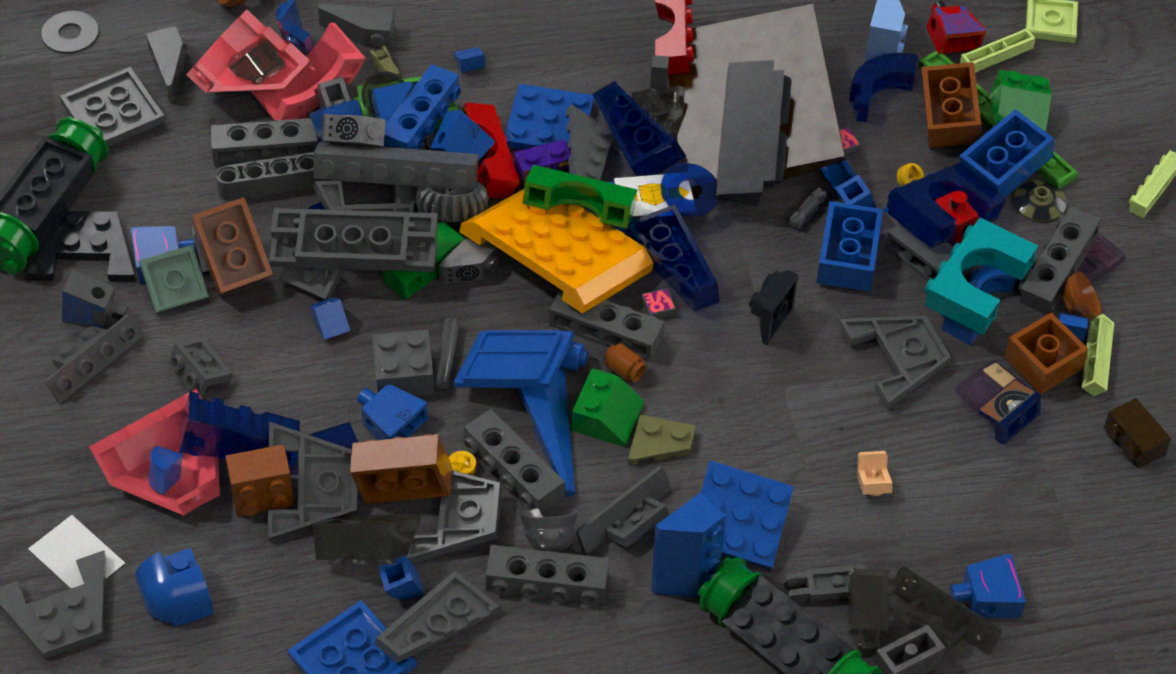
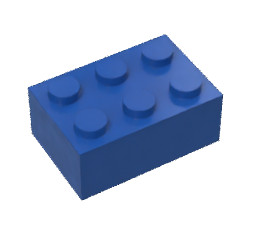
M1015 109L960 155V174L998 204L1053 157L1054 138Z
M829 202L816 283L871 291L883 209Z

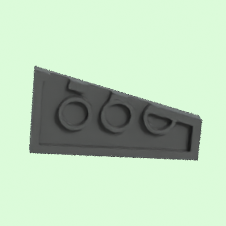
M571 104L566 110V117L569 118V123L566 125L567 133H570V140L567 143L568 149L571 151L569 173L600 180L614 132L604 123H599Z
M453 571L377 636L375 645L395 662L399 663L497 614L500 606L459 573Z

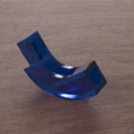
M908 53L883 54L868 60L859 67L852 79L849 101L854 102L853 110L858 111L857 121L867 122L870 100L877 92L889 88L913 90L918 55Z

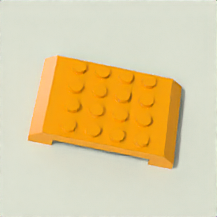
M524 189L461 223L460 233L478 245L487 241L561 289L563 291L562 300L582 314L650 273L653 268V261L644 246L611 225L601 223L599 217L593 215L581 205L561 204L549 210L522 204Z

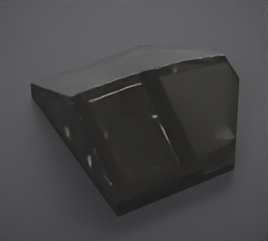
M260 38L233 55L227 67L236 76L259 85L284 69L286 65L270 42Z

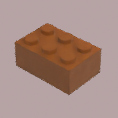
M974 62L922 67V85L929 148L974 144L981 138V119Z
M245 197L191 216V224L218 296L265 280L273 275Z
M424 434L407 438L395 437L393 439L377 441L366 440L353 443L350 473L366 504L451 496L452 465L438 434Z

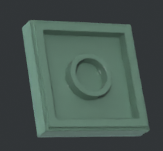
M193 245L139 260L155 314L209 298Z

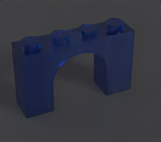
M960 162L936 173H930L921 179L913 180L901 187H895L888 195V203L884 211L928 247L933 248L948 241L957 221L934 202L935 200L951 192L962 191L967 195V202L978 213L979 218L991 223L998 220L1007 198Z

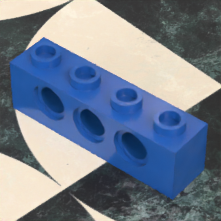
M431 64L385 124L384 146L381 147L420 150L423 141L434 132L437 122L440 118H444L451 103L459 98L461 93L459 74Z

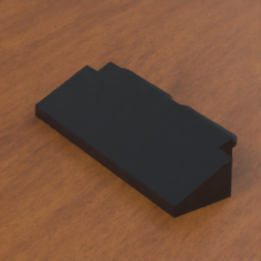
M774 60L733 62L728 65L715 199L757 206L763 186L772 188L774 183H780L783 180L787 135L783 131H779L780 126H786L788 123L792 80L784 75V70L773 71Z

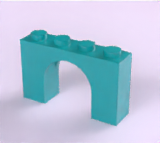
M979 218L974 226L969 225L966 229L962 243L955 244L948 262L944 260L937 271V277L935 279L931 278L927 282L924 293L927 294L924 306L984 335L996 318L1000 299L969 284L963 277L962 272L972 266L986 265L997 268L1022 281L1034 264L1038 245Z

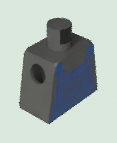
M72 270L62 291V322L105 329L110 318L120 320L127 315L128 306L114 302L115 288L113 286Z

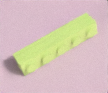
M1026 28L966 54H962L960 63L974 62L976 73L1033 49L1036 38Z
M1171 150L1167 155L1162 156L1159 165H1155L1152 174L1146 177L1145 184L1139 186L1137 194L1132 195L1129 200V212L1144 218L1176 176V153Z
M1104 314L1089 321L1087 348L1089 350L1084 365L1082 388L1092 396L1107 391L1114 322Z

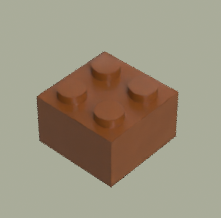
M1051 312L1010 336L1004 358L1040 394H1043L1081 371L1089 349Z
M284 444L226 455L237 517L244 515L252 516L259 512L268 511V509H285L295 505Z

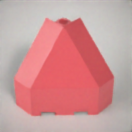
M245 10L186 75L205 93L281 90L289 84L310 60L292 43L287 44L270 26L265 27L254 15Z
M197 389L89 446L111 486L183 516L220 496L217 425ZM156 445L183 454L180 479L164 495L155 491L148 482L150 455Z

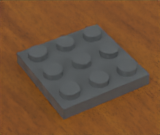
M131 67L60 95L61 103L70 117L99 128L108 147L166 122L164 114Z

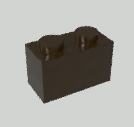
M1137 398L1108 412L1104 425L1108 437L1115 440L1123 450L1126 458L1132 460L1138 469L1166 455L1171 437Z

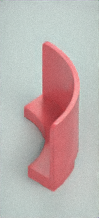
M329 23L322 38L309 55L306 56L310 61L284 89L251 91L274 120L307 118L306 113L319 107L318 84L343 77L345 83L350 84L358 74L366 58L335 23Z

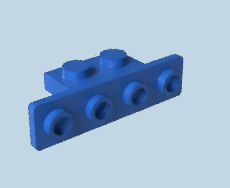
M288 0L287 3L283 2L275 13L281 36L287 44L292 43L300 52L303 51L309 55L314 46L310 34L302 29L303 25L294 0Z

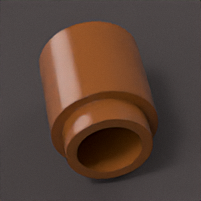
M622 343L616 346L612 345L604 356L607 368L624 380L632 381L633 383L643 376L647 368L643 358Z

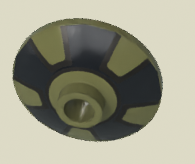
M1040 180L1023 183L1016 189L1013 198L1016 210L1023 217L1040 223L1057 220L1064 214L1067 205L1066 197L1059 188L1052 183Z

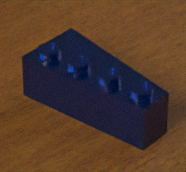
M615 81L592 94L636 176L656 175L687 157L677 140L669 135Z
M676 204L630 221L626 229L627 236L646 248L653 261V269L694 312L720 302L718 282Z
M189 391L180 424L179 453L226 459V455L269 447V422L300 432V421L269 412L259 415L254 413L251 407L243 405L233 408L224 405V400L214 397L211 401L200 399L199 393ZM286 452L288 465H295L298 452Z

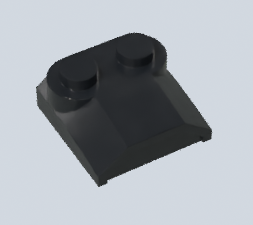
M790 270L783 272L775 271L773 274L769 273L763 282L760 292H755L750 299L749 307H751V314L757 316L762 343L765 345L769 344L770 340L794 309L798 274Z

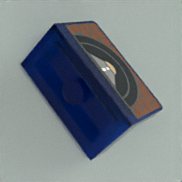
M1013 379L979 408V415L995 424V440L1004 445L1041 414V394L1017 379Z

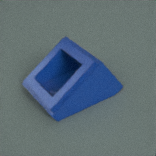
M478 47L453 53L461 73L485 67V55Z

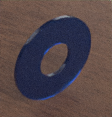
M691 163L679 164L670 168L662 178L660 186L662 198L670 209L680 215L687 217L703 216L712 211L719 200L715 199L716 178L702 166ZM683 181H694L700 186L702 194L694 200L686 199L680 194L679 185Z

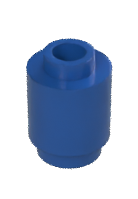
M571 341L560 367L579 371L580 367H585L589 354L585 350V345Z

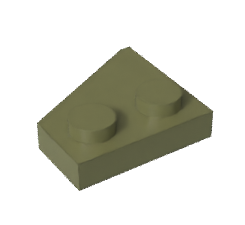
M640 415L628 458V465L634 466L638 464L639 460L654 458L655 462L672 456L690 455L696 425Z

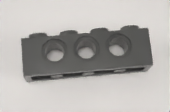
M311 118L211 125V146L214 166H226L315 152L319 143Z
M1070 207L1066 215L1062 214L1056 224V232L1054 235H1049L1045 241L1044 252L1041 256H1036L1030 275L1028 277L1025 276L1020 282L1018 290L1021 291L1022 304L1045 314L1053 312L1062 297V292L1065 290L1068 278L1077 272L1100 233V218L1074 207ZM1042 279H1049L1051 281L1045 282Z
M560 289L549 308V326L562 331H573V334L609 348L612 345L616 346L622 343L642 357L643 360L652 361L664 338L665 321L607 300L582 314L562 300L563 291Z
M489 409L464 426L463 442L466 449L471 454H476L482 460L484 467L490 473L494 472L500 478L505 489L508 491L512 490L519 497L524 508L527 510L538 508L542 514L565 498V481L492 409Z
M491 545L486 570V591H493L496 594H519L528 598L545 597L556 601H580L588 605L596 603L605 604L609 558ZM520 572V573H523V574H521V575H514L513 573ZM574 579H580V580H582V581H580V582H574V581H572V580H574Z

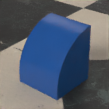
M333 297L309 306L315 325L324 340L350 331L341 299Z
M1060 313L1058 319L1083 343L1087 331L1088 318Z
M158 445L153 448L150 455L148 482L155 491L164 495L180 479L183 454Z
M406 555L378 566L384 590L390 597L406 600L424 596L418 570Z

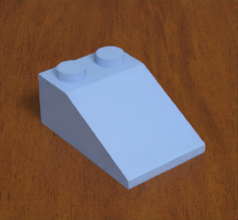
M877 0L870 24L865 62L895 67L897 57L902 58L905 43L900 41L905 40L908 25L903 24L905 13L900 0Z

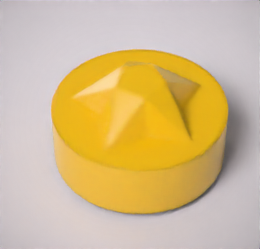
M915 163L901 166L897 171L899 185L908 191L919 188L924 182V173L921 167Z
M457 451L450 455L449 460L453 471L472 476L475 474L476 459L471 453Z

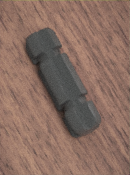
M820 188L814 189L810 194L811 196H808L797 211L791 215L790 226L796 230L801 229L805 225V221H808L819 209V206L826 201V191H822Z

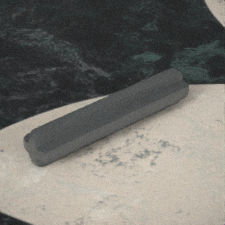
M448 317L444 321L434 375V387L437 389L445 390L449 387L460 327L457 318L452 319Z

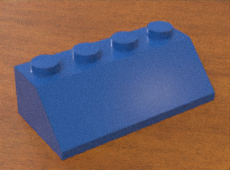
M700 492L655 526L651 591L654 594L698 597L701 586L706 581H710L718 572L722 557L726 515L703 493Z

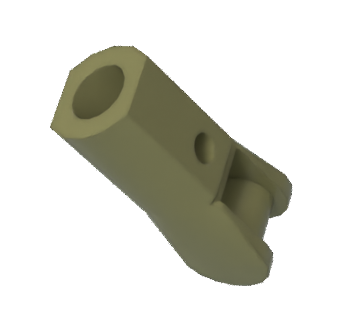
M381 46V49L375 52L373 50L369 51L372 63L379 70L385 82L403 79L386 46Z

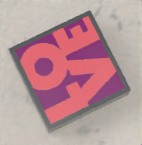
M850 127L840 129L845 155L860 151L861 144Z
M668 288L642 294L641 300L648 316L663 318L676 315V307Z

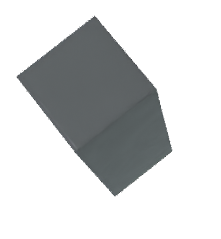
M653 55L650 100L666 101L669 56Z

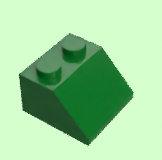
M999 70L989 93L994 124L997 125L1016 109L1046 132L1052 96L1049 79L1041 76L1020 74L1016 71Z
M592 368L572 411V431L626 447L644 406V400L619 376Z

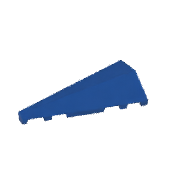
M559 367L550 388H516V391L534 425V434L551 468L565 481V497L567 498L575 495L565 371Z

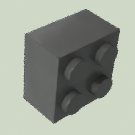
M428 329L372 334L377 393L386 385H393L414 396L434 394Z

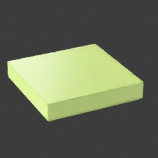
M1027 0L1025 29L1027 28L1036 39L1075 43L1077 37L1078 2L1067 0Z

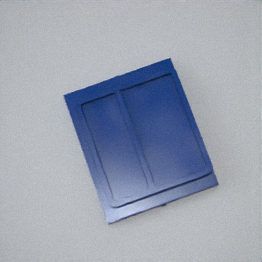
M480 331L453 382L454 387L550 388L574 337L573 331Z

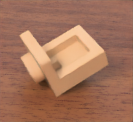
M886 451L858 453L857 478L863 495L880 496L885 493H892V481L887 470L888 455Z

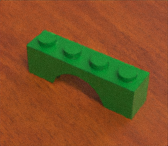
M533 165L525 181L522 204L546 210L561 204H577L593 210L599 216L601 223L627 229L634 213L638 189Z

